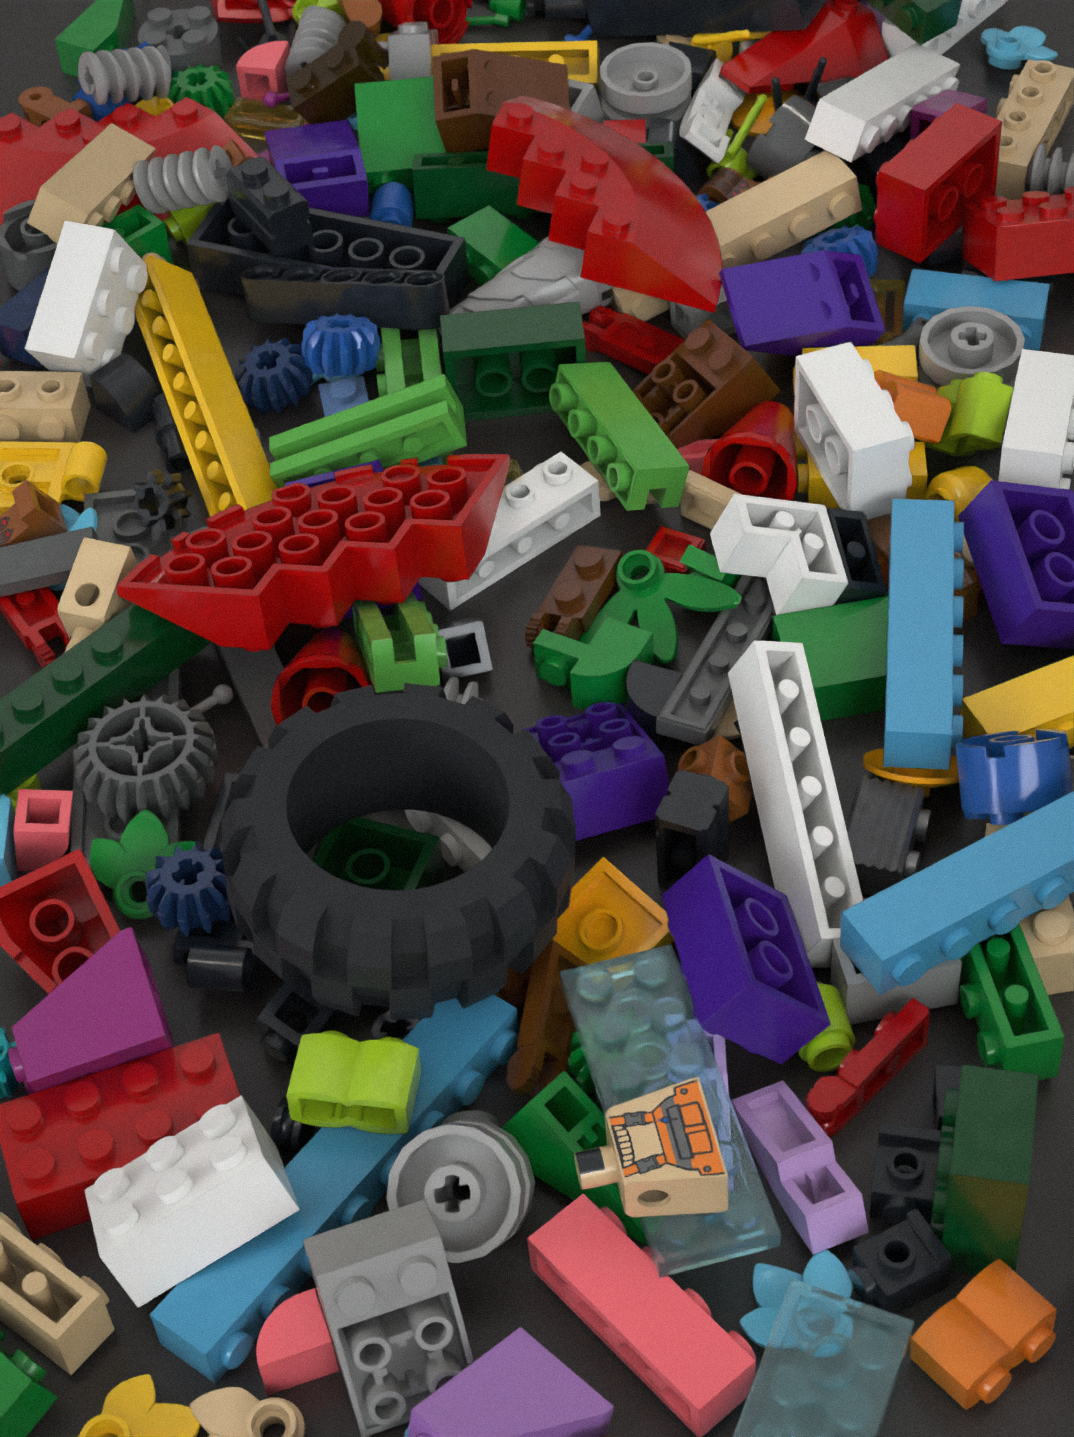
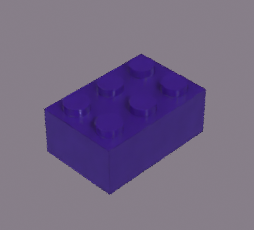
M991 480L958 515L960 522H964V536L1001 644L1074 650V492L1068 489Z
M709 854L661 895L668 916L667 926L674 937L681 960L680 970L687 981L693 1001V1015L706 1032L712 1035L718 1034L741 1045L752 1054L758 1053L779 1064H783L831 1025L787 895Z

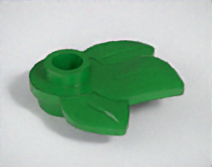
M143 810L128 823L120 842L107 838L93 839L90 851V865L96 879L113 889L114 902L123 914L134 919H145L154 915L150 913L146 901H139L135 898L133 894L134 885L138 881L145 882L146 872L155 869L156 856L171 857L175 844L183 851L190 850L196 841H181L170 844V837L162 821L152 811Z

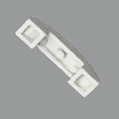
M719 59L712 63L698 86L684 114L679 131L680 136L716 164L724 158L730 140L725 135L733 112L743 102L746 94L745 91L720 74L721 66L724 63Z

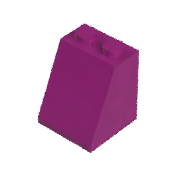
M132 927L119 931L12 1027L17 1046L9 1048L8 1055L17 1081L19 1083L24 1082L28 1094H32L176 1047L148 957Z

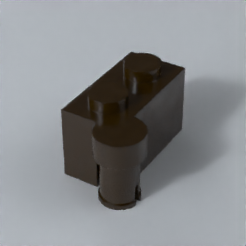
M358 20L348 23L340 32L336 46L331 47L327 52L286 79L292 108L311 125L345 120L357 112L354 84L385 81L383 73L375 63L377 62L385 70L389 65V51L384 49L375 40L373 32L363 22Z

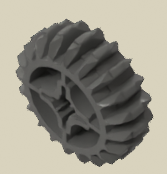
M144 693L139 702L130 703L123 697L121 707L112 709L104 706L103 718H88L87 731L78 733L77 748L73 750V763L76 770L77 784L79 788H82L86 800L90 802L91 806L100 807L106 818L118 813L119 817L126 824L141 811L150 810L155 815L162 814L169 820L172 809L178 807L188 811L190 797L204 798L205 785L214 782V768L218 766V752L213 729L205 721L200 710H191L185 699L172 704V701L165 693L157 701H151Z

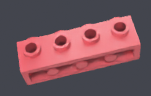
M582 1194L527 1238L531 1270L697 1437H703L756 1391V1356L748 1342L736 1331L731 1330L727 1333L712 1319L711 1311L702 1297L691 1288H686L683 1291L669 1277L664 1262L652 1249L648 1247L640 1249L627 1236L624 1225L612 1210L607 1207L599 1209Z

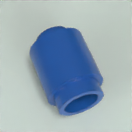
M389 182L384 184L373 195L369 219L412 227L415 208L413 195L401 183Z

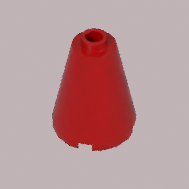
M378 0L382 8V20L395 30H398V25H403L405 22H427L428 29H438L439 44H458L469 26V22L465 21L467 8L472 9V0Z
M765 401L757 404L712 444L704 457L701 475L742 495L793 501L799 477L796 432L794 431V416L785 405L775 401Z
M325 629L316 633L279 674L274 683L271 696V711L276 726L305 706H308L315 713L330 708L335 693L373 685L358 647L349 634L338 629Z

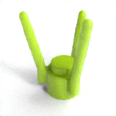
M765 94L759 96L732 143L731 139L734 132L732 129H727L725 135L730 140L724 158L718 164L713 161L706 169L709 179L719 169L725 167L738 171L744 178L754 180L759 176L753 169L749 170V166L746 164L748 153L741 148V145L767 101Z

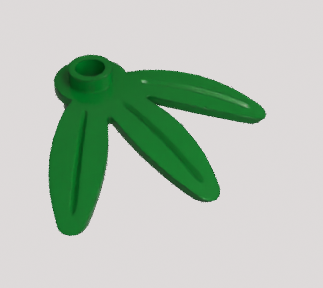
M633 550L625 554L618 563L616 581L620 591L599 611L586 633L582 634L579 641L589 645L607 617L630 625L634 614L637 613L639 627L653 632L654 657L661 663H669L676 657L679 640L677 626L666 603L667 601L694 611L717 612L735 608L741 602L742 596L726 584L712 579L687 574L666 573L662 561L656 555L646 550ZM648 573L645 577L635 580L638 575Z

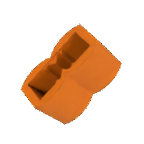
M882 370L875 371L874 378L881 390L889 392L896 414L902 422L907 421L909 423L914 439L930 444H938L952 410L949 399L938 395L937 389L934 386Z
M998 1259L977 1274L956 1298L943 1305L920 1326L911 1337L910 1359L965 1410L974 1406L981 1399L986 1404H989L998 1398L1009 1385L1012 1379V1374L1009 1370L1025 1359L1030 1363L1036 1362L1052 1346L1056 1339V1333L1053 1330L1057 1309L1006 1263Z

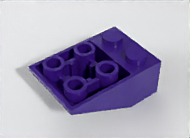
M348 120L264 131L270 163L295 188V191L299 192L308 201L309 208L355 217L369 216L367 176L360 147Z
M822 250L724 268L719 272L740 346L746 351L799 356L802 355V348L833 347L851 342L854 347L872 346L886 332L861 255Z
M613 702L595 703L587 707L584 713L569 717L562 715L544 717L536 722V726L522 729V731L528 730L560 771V782L572 798L576 826L575 841L653 820L663 797L667 796L669 781L664 755L621 702L617 704Z

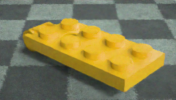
M0 441V516L15 504L12 491L21 484H14L19 481H29L56 500L60 506L64 500L73 499L84 502V494L99 492L108 459L107 453L101 446L87 441L78 443Z

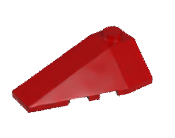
M828 0L805 30L772 31L722 65L720 74L747 94L772 92L771 80L774 77H777L780 81L781 92L792 91L795 83L810 82L814 69L821 57H825L827 63L820 83L851 75L855 79L888 60L889 57L872 10L861 4L859 0Z
M80 848L0 887V946L48 995L121 931Z

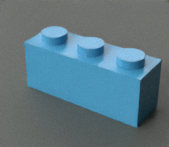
M912 269L904 300L902 334L918 317H923L929 321L933 316L951 308L965 306L990 308L1011 318L1020 326L1025 338L1024 349L1040 351L1046 321L1050 284L1018 280L994 281L990 277Z

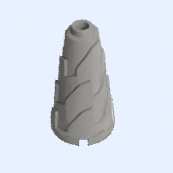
M547 237L534 249L511 262L493 279L468 294L467 299L450 309V314L579 301L581 314H586L599 305L603 307L612 303L613 296L609 294L606 296L602 295L603 292L612 287L607 284L580 278L585 250L548 241ZM441 327L436 328L437 338L443 347Z

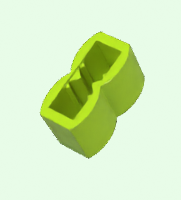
M975 372L974 377L964 380L954 379L950 381V385L939 387L937 389L938 395L949 399L952 410L940 442L938 444L925 442V447L951 456H969L975 454L977 450L999 448L1003 439L1014 387L1003 384L1001 376L989 372Z
M324 1031L322 1033L302 1035L286 1095L290 1119L318 1127L336 1128L352 1126L363 1131L378 1134H403L409 1132L421 1076L419 1048L394 1037L359 1042L338 1031Z

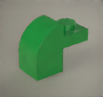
M608 617L589 645L542 629L533 642L536 677L546 680L552 685L571 689L572 707L583 710L599 702L625 703L627 701L626 678L633 660L654 665L653 632Z

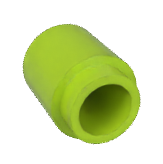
M817 982L831 1025L802 1047L798 1053L804 1061L808 1062L812 1070L828 1072L838 1069L845 1056L853 1050L855 1036L840 991L832 985Z

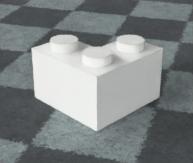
M734 494L710 533L720 572L766 577L776 615L832 606L848 585L825 505Z

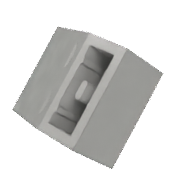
M424 1199L303 1239L316 1289L361 1436L367 1437L410 1422L412 1408L474 1362L441 1236Z

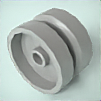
M653 42L634 43L616 49L605 57L600 66L601 93L603 96L601 102L605 116L604 121L645 119L646 143L651 118H667L682 122L692 99L690 92L692 89L691 63L682 51L666 44Z
M965 306L951 308L933 316L924 325L921 332L918 356L920 362L918 382L934 386L938 389L941 386L950 385L951 380L974 377L975 372H989L1001 376L1003 384L1014 387L1021 351L1024 349L1025 343L1020 326L1007 315L983 307Z
M461 1119L425 1130L401 1149L389 1171L386 1199L389 1210L424 1199L441 1236L447 1262L461 1263L484 1257L520 1231L532 1209L535 1179L529 1156L512 1134L491 1122ZM458 1179L459 1186L466 1184L469 1186L471 1194L467 1199L460 1197L456 1191Z

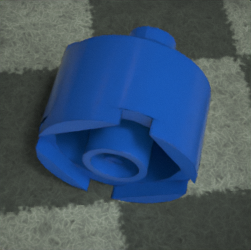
M1036 729V740H1034L1033 735H1018V731H1006L973 736L963 739L962 743H956L961 806L964 811V817L966 819L990 818V824L1008 825L1023 818V812L1036 811L1073 792L1067 732L1054 729Z

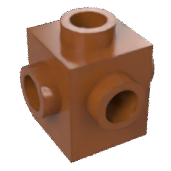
M718 735L700 746L689 748L682 755L678 763V771L685 770L696 774L710 775L717 780L724 781L729 786V823L748 813L754 791L744 752L721 735Z

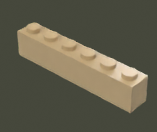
M825 150L706 211L712 222L719 240L724 269L762 262L861 211L862 205L857 176L837 155ZM611 286V289L603 292L604 296L608 294L613 296L612 303L609 304L612 310L621 314L625 312L644 322L670 309V301Z

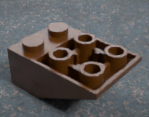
M476 49L433 57L435 122L446 153L469 152L489 148L492 123L504 101L525 95L571 110L567 65Z
M709 318L697 329L693 330L683 343L664 361L657 364L653 371L632 390L676 449L698 440L710 439L727 432L757 404L771 401L781 392L756 359Z

